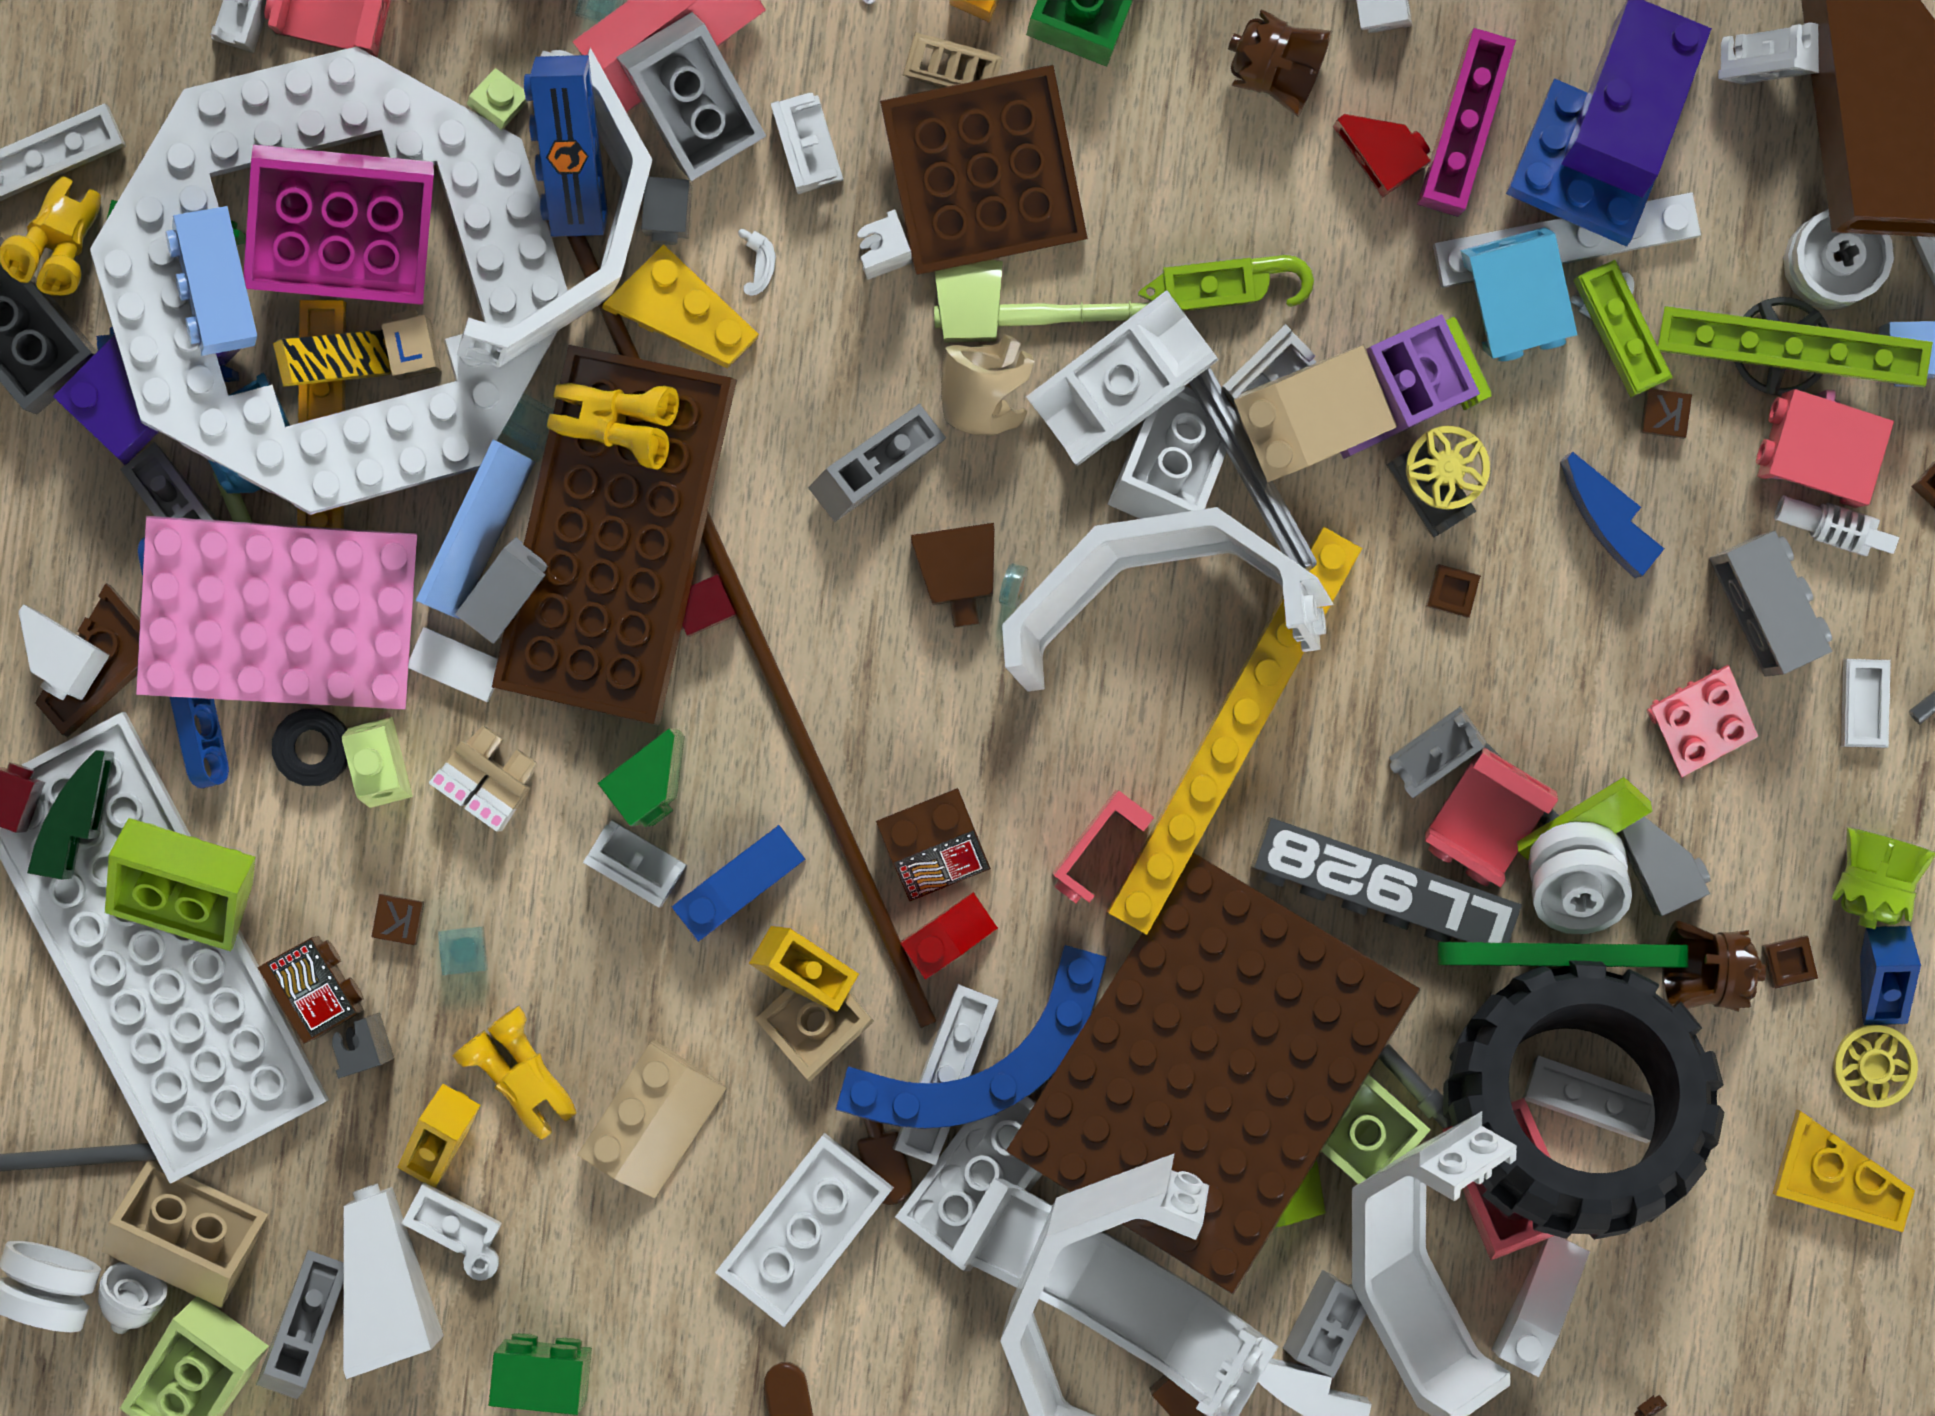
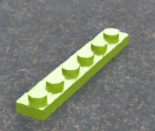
M1665 306L1658 348L1660 352L1925 388L1933 342Z

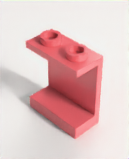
M267 0L264 16L265 19L269 20L268 26L276 34L340 49L357 46L369 54L378 57L391 0Z
M1797 389L1782 393L1781 398L1777 397L1771 406L1768 418L1769 422L1773 423L1769 438L1762 441L1757 453L1756 464L1760 465L1757 477L1762 479L1778 477L1841 497L1839 503L1853 508L1869 505L1894 421Z
M1484 747L1476 753L1426 830L1425 841L1431 844L1428 850L1447 863H1451L1455 859L1468 867L1466 874L1478 883L1488 886L1492 882L1501 888L1506 881L1504 873L1518 853L1517 841L1532 832L1544 812L1547 814L1551 812L1558 801L1557 792Z
M1119 790L1113 792L1052 873L1059 879L1054 887L1076 904L1081 897L1090 903L1095 895L1067 873L1112 813L1115 811L1143 832L1154 819L1151 814Z

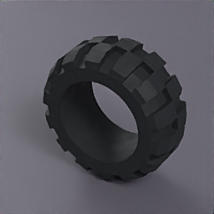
M1569 961L1570 966L1557 969L1539 966L1512 978L1506 987L1495 995L1491 994L1463 1028L1449 1057L1452 1061L1449 1077L1443 1083L1444 1117L1451 1120L1452 1127L1482 1111L1483 1127L1517 1145L1516 1161L1511 1164L1503 1161L1492 1169V1176L1488 1179L1484 1178V1182H1482L1487 1189L1482 1196L1508 1217L1515 1212L1533 1222V1230L1565 1239L1571 1234H1589L1595 1240L1626 1234L1636 1226L1647 1221L1652 1222L1689 1193L1707 1170L1705 1163L1711 1150L1719 1144L1725 1112L1717 1105V1090L1724 1084L1715 1052L1704 1051L1696 1036V1033L1702 1027L1682 1002L1674 1008L1656 994L1659 988L1658 983L1631 969H1628L1624 975H1619L1606 971V965L1601 961ZM1578 1029L1598 1034L1622 1048L1636 1062L1644 1074L1651 1090L1655 1109L1653 1135L1640 1163L1616 1172L1589 1173L1566 1167L1540 1151L1523 1132L1514 1114L1510 1100L1509 1073L1517 1046L1524 1040L1545 1031Z

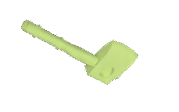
M986 260L934 271L939 305L934 306L935 328H942L944 343L996 341L998 326L1048 325L1061 322H1081L1083 324V322L1127 321L1149 304L1131 303V301L1129 303L1083 304L1081 302V304L1076 305L1047 303L1000 304L1003 261Z

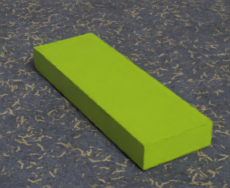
M1616 260L1576 277L1573 282L1630 398L1673 378Z
M1623 777L1517 841L1518 852L1529 860L1530 849L1541 834L1555 826L1574 821L1594 822L1610 828L1616 834L1652 812L1651 801Z

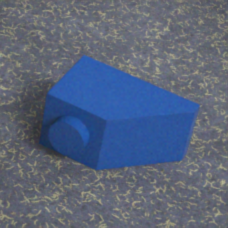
M1881 926L1875 929L1866 927L1860 953L1862 1020L1864 1025L1908 1024L1921 968L1910 926Z

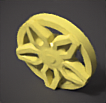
M1441 426L1424 433L1413 444L1406 460V476L1412 491L1421 501L1438 509H1456L1474 501L1484 490L1490 474L1489 456L1482 442L1471 432L1455 426ZM1443 434L1458 435L1465 438V440L1457 443L1454 449L1451 450V444ZM1433 436H1436L1444 445L1443 451L1438 453L1435 450ZM1427 441L1428 453L1432 459L1424 458L1414 463L1419 448ZM1472 444L1474 447L1469 456L1463 458L1459 453L1461 448ZM1477 453L1481 459V475L1473 467H1466V464L1473 462ZM1429 465V475L1414 472V469ZM1465 473H1469L1478 482V485L1466 483L1462 479ZM1417 480L1425 482L1435 481L1432 485L1433 498L1420 488ZM1455 484L1461 489L1473 491L1461 500L1450 502L1456 492ZM1440 485L1449 487V491L1443 501L1440 498Z
M1866 1025L1851 1031L1842 1039L1835 1052L1833 1068L1836 1082L1847 1097L1867 1107L1881 1108L1899 1102L1910 1092L1917 1078L1918 1060L1912 1044L1903 1034L1883 1025ZM1881 1032L1882 1034L1874 1041L1873 1048L1869 1041L1860 1037L1867 1033ZM1891 1036L1889 1049L1887 1051L1881 1050V1044ZM1853 1041L1863 1046L1865 1051L1861 1055L1856 1053L1852 1045ZM1898 1042L1903 1046L1909 1064L1898 1058H1892L1897 1052ZM1846 1050H1848L1851 1058L1857 1060V1063L1849 1064L1843 1069L1844 1055ZM1895 1065L1907 1070L1908 1074L1894 1075ZM1853 1070L1858 1071L1860 1076L1857 1079L1845 1080L1844 1077ZM1889 1079L1893 1082L1905 1081L1896 1093L1887 1097L1890 1087ZM1867 1081L1865 1089L1869 1099L1860 1097L1850 1087L1861 1086ZM1874 1084L1881 1085L1879 1100H1877L1873 1090Z

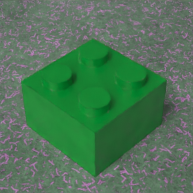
M512 1334L511 1339H504L494 1352L488 1406L578 1415L587 1400L592 1348L581 1347L582 1340L574 1338H556L555 1344L538 1342V1336L533 1334Z

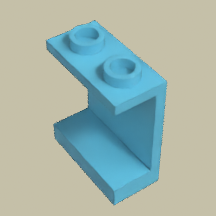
M1546 227L1460 250L1464 268L1472 273L1487 341L1481 342L1483 351L1491 358H1498V361L1514 360L1524 355L1523 350L1540 346V349L1543 350L1557 348L1566 344L1565 338L1578 335L1554 232Z

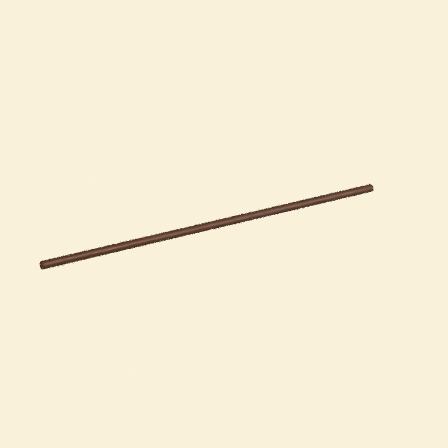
M567 236L585 279L600 270L586 236ZM603 303L598 305L619 355L640 359L621 315L618 313L614 315L602 309ZM708 511L702 541L717 574L721 578L722 585L737 614L736 617L920 1028L936 1022L935 1016L909 958L900 944L901 940Z

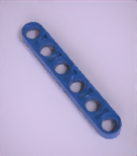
M145 537L141 539L138 545V558L142 576ZM170 697L189 780L194 786L201 789L224 783L228 778L229 766L214 699ZM195 715L201 725V734H199L195 726ZM204 758L207 759L210 766V777L207 775L204 767Z

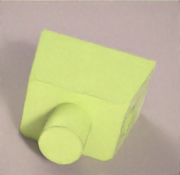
M393 717L349 727L342 736V743L357 798L369 808L413 797Z

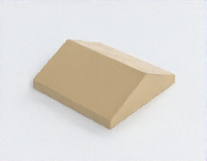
M788 988L755 1018L809 1082L874 1022L850 991L838 1012H835Z

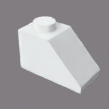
M23 604L19 610V617L30 671L44 680L40 687L53 696L64 700L68 694L82 700L110 655L39 611Z

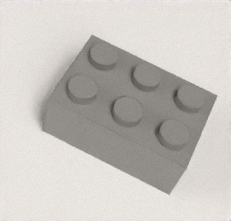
M693 12L616 57L679 169L690 181H693L766 137L705 23Z
M1771 531L1755 536L1709 558L1765 677L1786 674L1832 652L1828 643L1832 641L1830 629L1821 616L1816 618L1809 603L1813 600V594L1806 580L1802 576L1798 578L1790 563L1794 560V554L1785 537H1778L1776 531Z

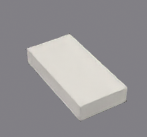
M423 627L409 659L408 668L485 702H489L494 691L492 682L498 659Z
M1843 659L1841 747H1889L1891 660Z

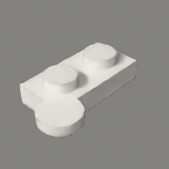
M423 1183L401 1224L457 1253L464 1254V1270L472 1279L482 1281L491 1278L498 1270L499 1256L490 1245L502 1223Z

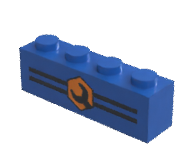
M589 55L535 57L531 73L524 76V93L526 101H533L534 114L530 115L529 128L531 140L538 141L540 154L535 156V174L537 181H544L545 194H541L540 198L542 220H549L551 237L604 235L608 218V207Z

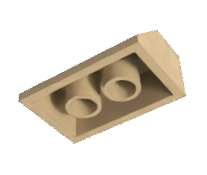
M653 1040L577 1155L611 1178L656 1198L727 1087L661 1043Z
M148 1160L108 1223L102 1253L222 1308L242 1274L268 1214L188 1176H184L170 1184L160 1164L156 1161Z

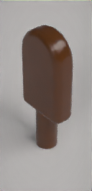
M863 1118L868 1137L861 1138L857 1142L861 1162L894 1187L882 1203L896 1205L908 1197L912 1188V1176L906 1155L893 1148L899 1132L895 1129L885 1132L883 1123Z
M780 1362L773 1365L767 1371L764 1378V1394L768 1416H814L808 1382L804 1371L798 1365L791 1362Z

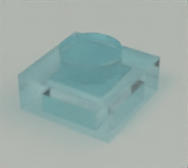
M484 926L438 931L442 975L488 970Z

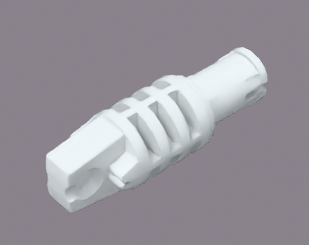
M1783 495L1775 511V520L1810 531V535L1814 537V540L1863 556H1868L1871 547L1894 554L1899 541V537L1877 530L1880 522L1879 519L1831 503H1822L1820 506H1816Z

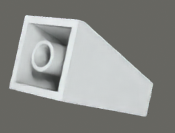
M378 1184L362 1188L353 1192L355 1200L344 1206L343 1371L346 1379L429 1351L444 1336L407 1228L401 1224L404 1219L393 1187L380 1191Z

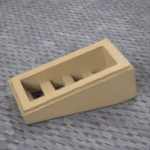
M915 32L902 76L942 88L973 81L977 64L984 66L981 79L998 76L1002 56ZM925 47L933 49L927 71L920 69ZM946 53L950 56L943 76L937 74L942 54ZM960 58L967 60L962 80L954 79Z

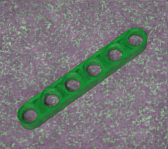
M1437 943V965L1570 966L1569 961H1601L1606 967H1688V945Z

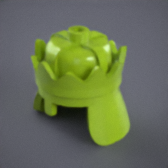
M1847 827V866L1845 872H1842L1832 899L1838 900L1842 896V908L1848 913L1860 916L1858 925L1875 929L1878 921L1895 925L1902 920L1903 914L1905 915V920L1911 922L1917 894L1915 892L1917 883L1934 860L1935 851L1890 837Z

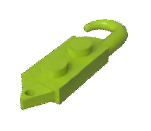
M1278 255L1252 259L1242 258L1164 267L1163 273L1138 292V296L1152 302L1167 290L1182 311L1252 304L1260 301L1267 293L1270 274L1293 272L1301 280V289L1296 296L1287 299V306L1292 307L1300 305L1308 299L1313 291L1314 277L1307 263L1296 256ZM1153 289L1154 295L1149 296L1146 291Z

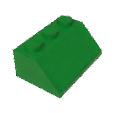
M667 729L597 783L630 826H654L674 811L669 804L677 798L685 736L680 730Z

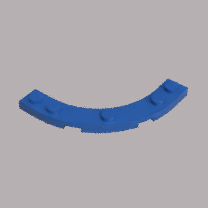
M1064 945L1052 989L1039 1020L1023 1042L995 1065L977 1074L943 1083L905 1082L848 1066L835 1110L898 1127L931 1129L969 1124L993 1116L1013 1106L1033 1093L1057 1070L1090 1017L1107 957Z

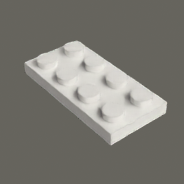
M824 1133L715 1273L785 1327L894 1187Z

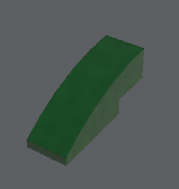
M95 750L75 771L60 791L45 817L34 844L27 873L61 880L73 878L80 838L97 839L99 837L115 752Z

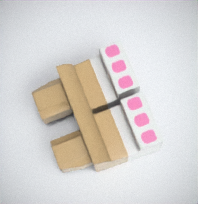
M482 726L468 742L461 741L458 744L455 752L445 765L436 772L429 781V784L460 806H466L464 809L498 832L503 831L531 788L526 783L531 778L537 762L516 749L506 765L502 767L492 760L491 757L504 739L488 727Z

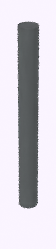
M149 1143L0 1154V1172L157 1160Z

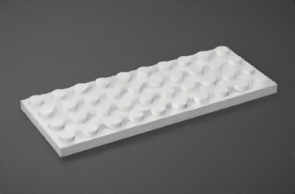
M121 712L22 764V766L35 770L33 778L45 782L27 832L15 833L0 827V860L169 1183L171 1184L328 1101L329 1099L277 999L257 967L259 965L240 929L234 947L230 952L105 913L108 857L128 818L191 836L127 713ZM95 750L115 752L99 837L97 839L80 838L73 878L61 880L27 873L34 844L45 817L60 791L75 771Z

